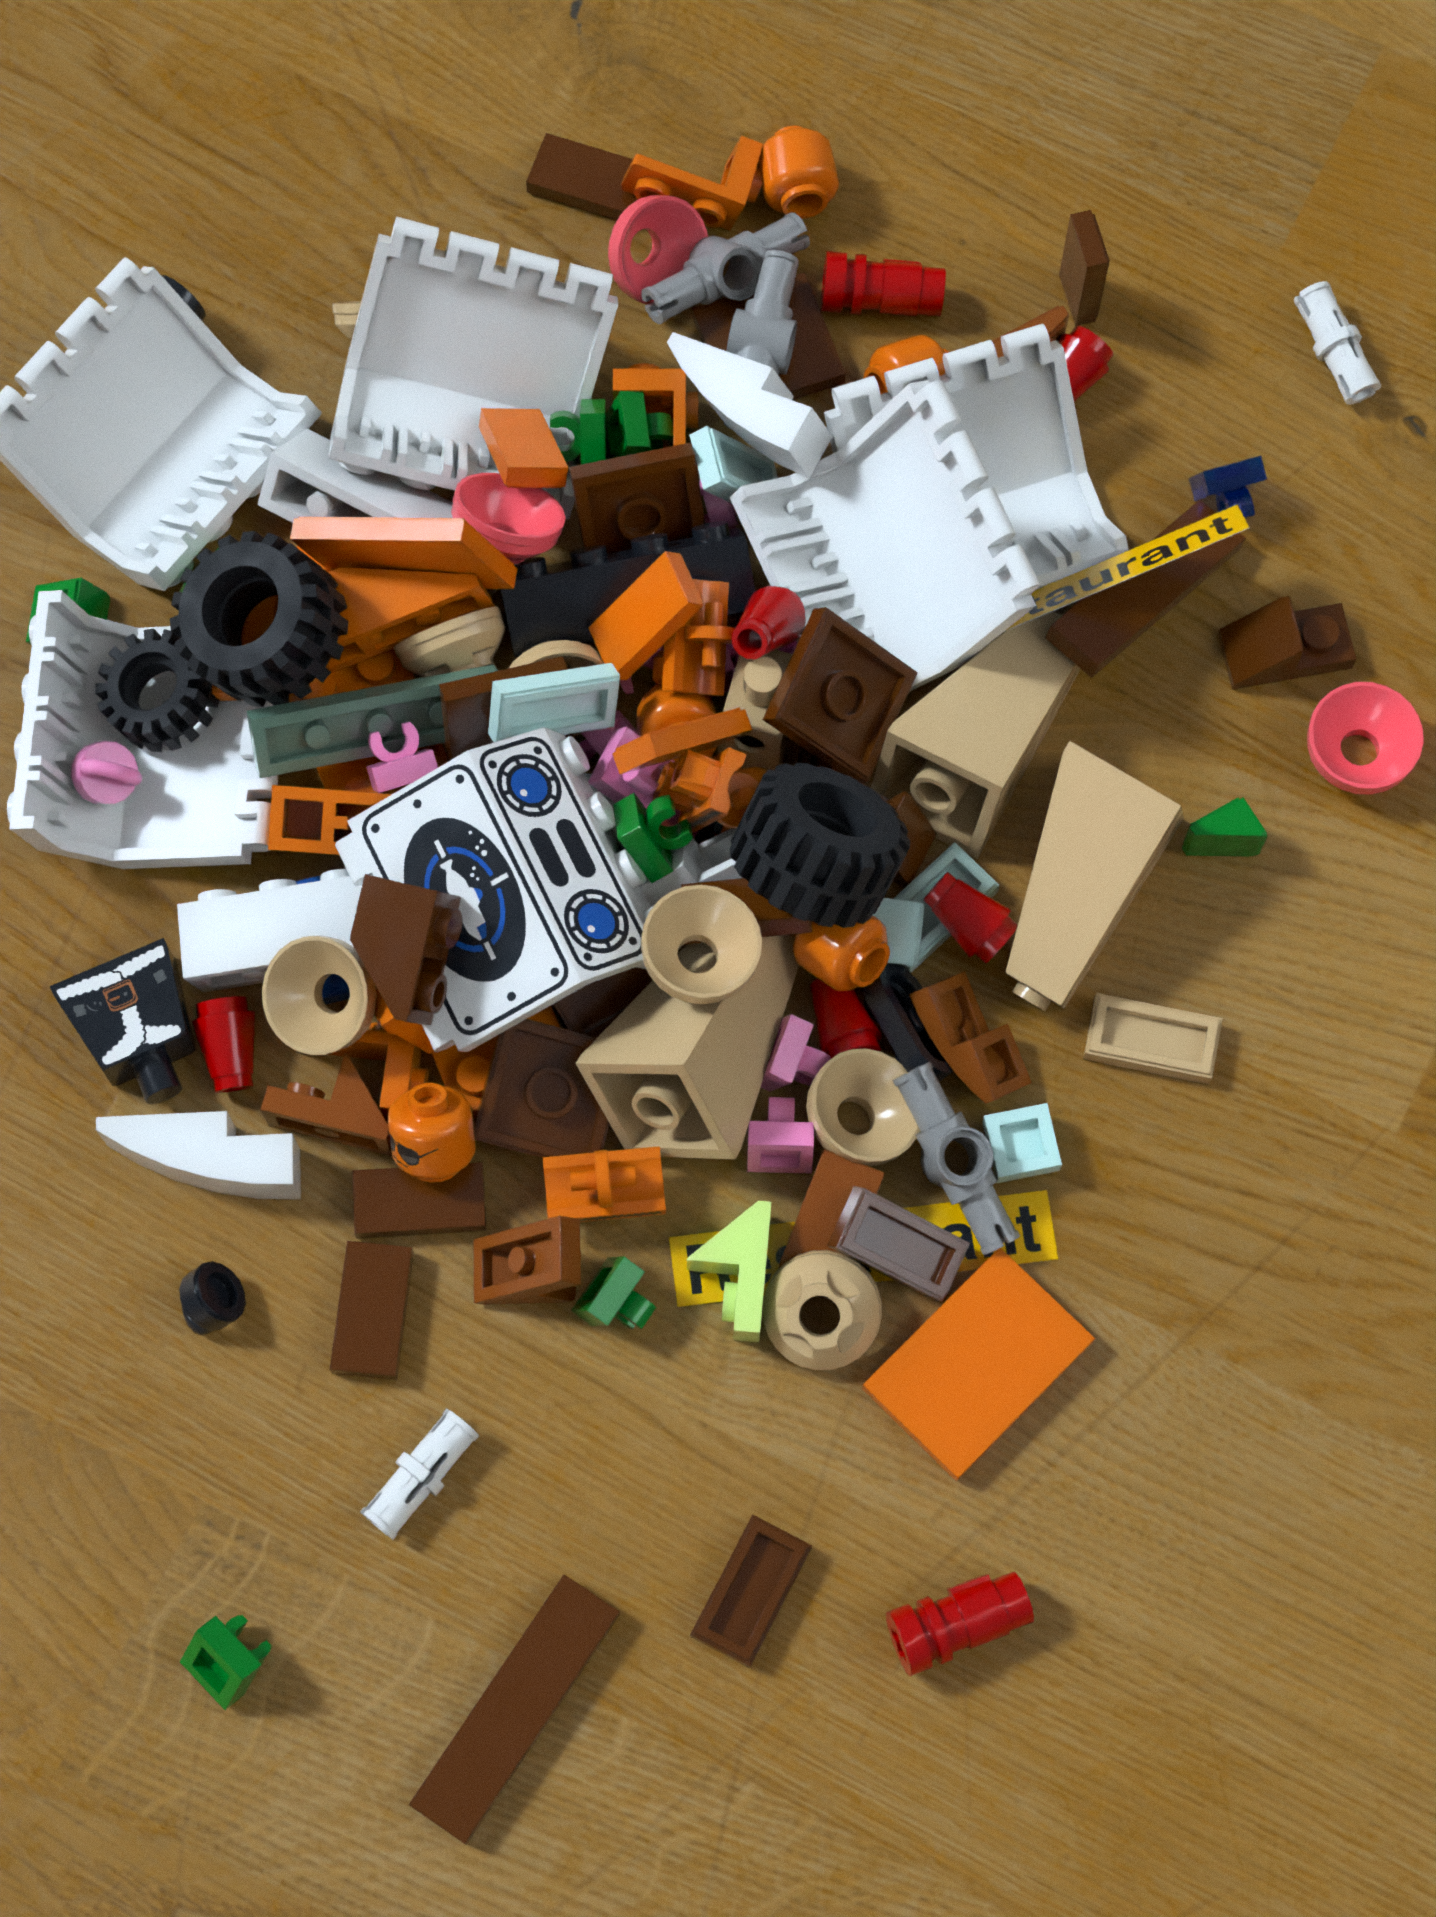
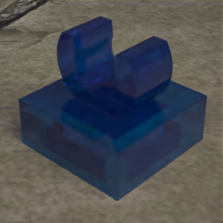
M1257 456L1206 470L1188 479L1195 502L1216 496L1218 512L1238 504L1244 518L1247 519L1255 515L1254 504L1247 487L1267 480V475L1262 457Z

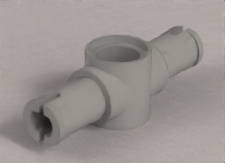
M790 212L784 218L755 233L744 231L730 239L718 236L703 238L692 249L689 260L684 263L682 271L653 286H647L641 291L643 301L654 300L645 305L649 317L655 323L663 324L669 318L698 303L709 305L722 297L738 301L750 298L755 294L766 251L779 250L793 254L809 247L810 239L808 235L804 234L797 237L799 234L807 231L803 220L796 213ZM729 260L728 270L723 276L724 266Z
M768 250L765 252L754 298L747 300L745 310L736 309L726 350L727 352L772 367L777 374L786 375L790 365L797 330V321L792 320L793 312L789 308L799 265L796 256L779 250Z
M929 1061L916 1067L909 1073L899 1076L893 1082L901 1092L920 1129L916 1137L922 1147L920 1164L924 1175L931 1183L944 1189L951 1205L959 1204L981 1247L982 1254L985 1255L1003 1247L1005 1242L1010 1243L1020 1237L1018 1230H1015L993 1187L997 1179L991 1169L993 1151L990 1142L983 1133L969 1127L961 1111L958 1113L954 1112ZM951 1141L960 1143L966 1149L969 1157L968 1166L960 1176L952 1173L944 1160L945 1149Z

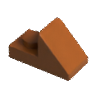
M345 1053L331 1100L324 1099L325 1093L322 1090L302 1083L290 1082L286 1089L267 1086L260 1110L270 1127L392 1156L388 1124L348 1054Z
M556 1216L474 1239V1303L482 1305L566 1303L575 1300L576 1285L581 1284L580 1219Z

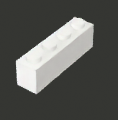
M307 428L271 453L258 501L259 506L292 523L294 518L299 517L453 518L451 512L452 502L429 490L410 487L401 482L398 476L375 471L370 475H362L344 469L340 466L339 461L329 459L330 440ZM499 589L486 590L488 591L490 596H492Z
M336 869L322 873L320 881L297 884L294 880L276 879L261 883L259 891L236 895V892L233 890H209L200 893L198 901L177 904L183 979L202 992L260 984L264 981V975L270 961L281 948L293 940L305 936H327L343 940L353 946L350 941V935L362 885L355 886L347 869Z

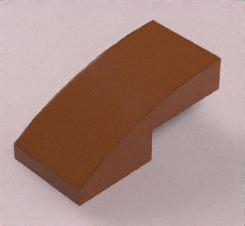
M965 971L909 994L919 1018L943 1058L965 1085L985 1104L1032 1083L1008 1023L991 1030L988 1029Z
M824 1149L778 1269L798 1254L812 1250L838 1252L828 1247L827 1244L853 1187H863L878 1194L885 1172L862 1163L851 1162ZM819 1296V1297H822V1298L827 1299V1300H829V1301H832L831 1299H829V1298H827V1297Z

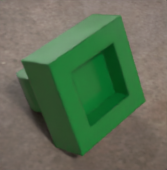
M620 391L606 412L607 459L663 448L662 440H672L673 438L671 415L661 412L646 414L643 392Z
M581 399L580 418L569 411H557L550 415V428L564 427L571 430L575 438L570 444L558 445L566 462L574 460L580 453L581 465L607 459L606 399Z
M635 793L613 804L618 840L651 884L672 873L673 865L670 850L686 846L692 840L693 834L691 824L687 818L674 826L667 827L661 825L664 820L676 814L674 801L671 796L664 795L654 799L647 809Z
M625 1256L607 1257L571 1311L591 1326H608L615 1317L631 1329L635 1326L642 1329L657 1307L633 1290L645 1271Z
M243 1615L231 1618L226 1625L217 1616H214L196 1630L179 1661L224 1710L244 1696L272 1647L266 1640L256 1649L248 1650L237 1637L248 1622Z

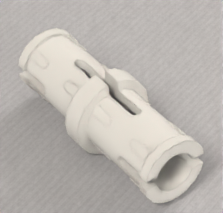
M1322 281L1308 286L1299 293L1300 296L1294 298V303L1312 333L1311 335L1315 341L1313 351L1317 359L1326 362L1347 405L1366 400L1375 394V390L1381 388V383L1377 379L1372 367H1370L1359 344L1362 336L1357 326L1354 324L1350 325L1337 303L1329 282Z
M447 1408L442 1413L443 1416L410 1455L406 1452L401 1454L396 1460V1464L399 1466L398 1470L367 1507L360 1511L366 1519L392 1540H394L397 1532L430 1493L437 1496L444 1487L440 1480L470 1444L479 1437V1434Z

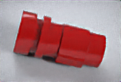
M827 251L823 270L820 309L821 312L841 313L842 307L849 308V313L852 315H861V311L864 309L879 311L882 314L940 317L944 302L946 269L922 266L921 262L892 259H884L883 262L867 261V256L864 254H855V258L852 260L847 259V253Z
M1011 1572L992 1580L989 1574H984L946 1588L948 1596L933 1602L928 1596L917 1600L915 1609L906 1604L887 1611L886 1622L896 1653L906 1673L911 1677L929 1670L933 1667V1660H936L940 1665L953 1660V1653L978 1647L1010 1634V1631L1033 1623L1034 1613L1032 1605L1018 1574Z

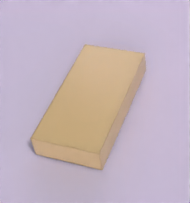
M1096 993L1083 1059L1209 1085L1213 1076L1223 1018Z

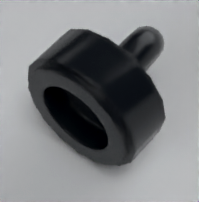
M213 1261L202 1263L182 1278L179 1287L182 1312L187 1326L195 1334L203 1336L212 1331L223 1329L243 1314L246 1305L245 1291L239 1278L225 1265Z

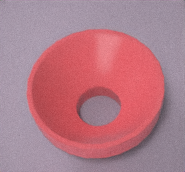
M651 195L635 201L620 215L613 227L609 240L608 258L614 281L626 295L647 305L654 300L652 299L648 302L642 300L641 291L645 287L653 286L683 270V265L689 260L694 246L703 238L708 237L704 221L697 210L687 201L677 197ZM646 229L652 238V249L648 258L642 263L637 264L632 259L630 244L637 232Z
M478 473L463 478L457 484L452 500V517L464 518L513 564H519L527 558L535 557L553 548L562 533L566 519L564 509L550 493L542 488H507L499 473Z
M1374 682L1349 683L1330 691L1320 700L1313 711L1307 730V748L1311 761L1319 774L1330 784L1354 794H1376L1385 792L1398 785L1412 772L1420 758L1424 744L1422 724L1419 715L1411 703L1395 690ZM1349 736H1363L1369 739L1375 746L1376 759L1367 765L1352 764L1343 756L1341 742Z

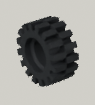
M155 629L144 630V642L134 634L124 638L129 648L122 653L114 646L108 653L115 660L113 666L101 663L98 674L107 683H95V694L103 700L98 702L97 705L100 712L107 718L106 720L133 745L141 749L145 745L151 752H162L163 743L171 751L182 748L179 739L182 735L193 742L200 736L193 727L198 722L208 727L213 720V717L205 710L206 706L218 708L219 699L212 694V684L193 672L187 666L188 661L178 654L174 643L180 638L164 629L162 636ZM168 671L175 673L177 683L171 696L156 708L150 710L141 709L139 697L144 686L160 673Z

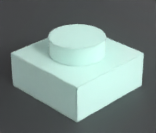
M1047 1103L984 1115L982 1124L985 1136L990 1142L993 1151L992 1166L997 1179L996 1183L1060 1171L1062 1162Z

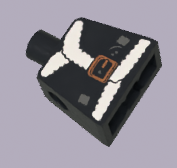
M164 938L50 986L57 1002L112 1086L121 1085L136 1078L147 1104L164 1102L182 1091L181 1083L172 1062L191 1055L196 1048L178 966Z

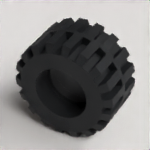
M256 531L242 533L240 542L231 535L218 540V550L212 552L205 548L196 556L200 564L194 571L186 568L180 580L186 583L183 592H174L171 606L179 610V614L170 618V629L172 633L180 637L174 643L177 652L188 661L187 666L197 675L238 701L243 700L251 706L264 707L266 701L272 705L289 703V694L291 693L302 699L312 692L309 684L315 678L323 683L331 674V671L325 668L330 659L339 660L344 647L337 643L338 636L348 634L349 622L339 614L347 609L345 598L336 590L338 584L328 572L280 536L267 533L263 537ZM278 595V608L270 627L255 641L242 645V629L249 613L261 601Z
M785 763L777 765L775 770L769 769L763 775L730 841L732 845L729 850L730 857L736 862L734 867L739 876L748 880V886L756 894L767 899L769 904L803 921L809 920L826 927H832L833 924L847 928L854 927L856 922L864 924L876 913L910 848V839L906 836L908 830L905 823L897 818L898 813L890 804L883 801L879 794L871 788L864 786L858 780L823 766L815 767L808 763H796L793 766Z

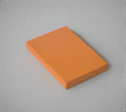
M299 517L294 518L290 540L327 570L331 571L339 567L476 574L486 589H514L518 568L464 518Z
M999 1248L862 1385V1390L957 1482L1092 1345L1095 1338L1006 1252Z

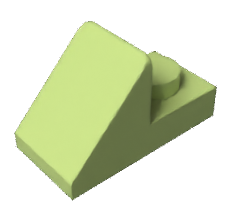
M757 1201L687 1258L688 1271L738 1275V1283L725 1282L721 1321L734 1322L733 1340L760 1341L771 1202Z

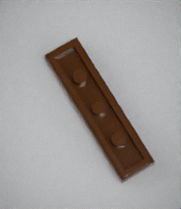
M1199 500L1154 539L1216 514V512ZM1241 533L1234 534L1085 597L1050 626L1045 638L1092 678L1240 550L1246 538Z
M563 1574L408 1805L467 1845L620 1616V1612Z

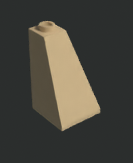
M1054 611L1002 633L896 719L886 734L871 788L888 799L903 791L909 793L937 833L936 839L950 846L955 842L968 855L976 859L979 858L1080 671V668L1045 638L1050 626L1062 616Z
M1069 741L1062 754L1005 972L1018 981L1012 992L1043 1011H1046L1051 1001L1065 1009L1184 820L1180 804Z
M794 934L762 937L761 958L753 976L733 996L716 1003L695 1004L684 1002L670 996L659 988L653 980L581 1054L576 1065L624 1150L660 1146L661 1157L736 1159L746 1135L798 971L799 964L795 961L793 951ZM705 943L686 945L678 954V959L683 967L694 973L709 971L716 964L714 951Z

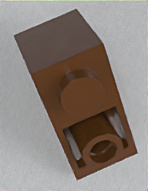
M365 874L350 941L394 1019L431 1025L433 1015L441 1009L447 993V979L443 973L449 949L456 945L462 929V913L458 910L461 897Z

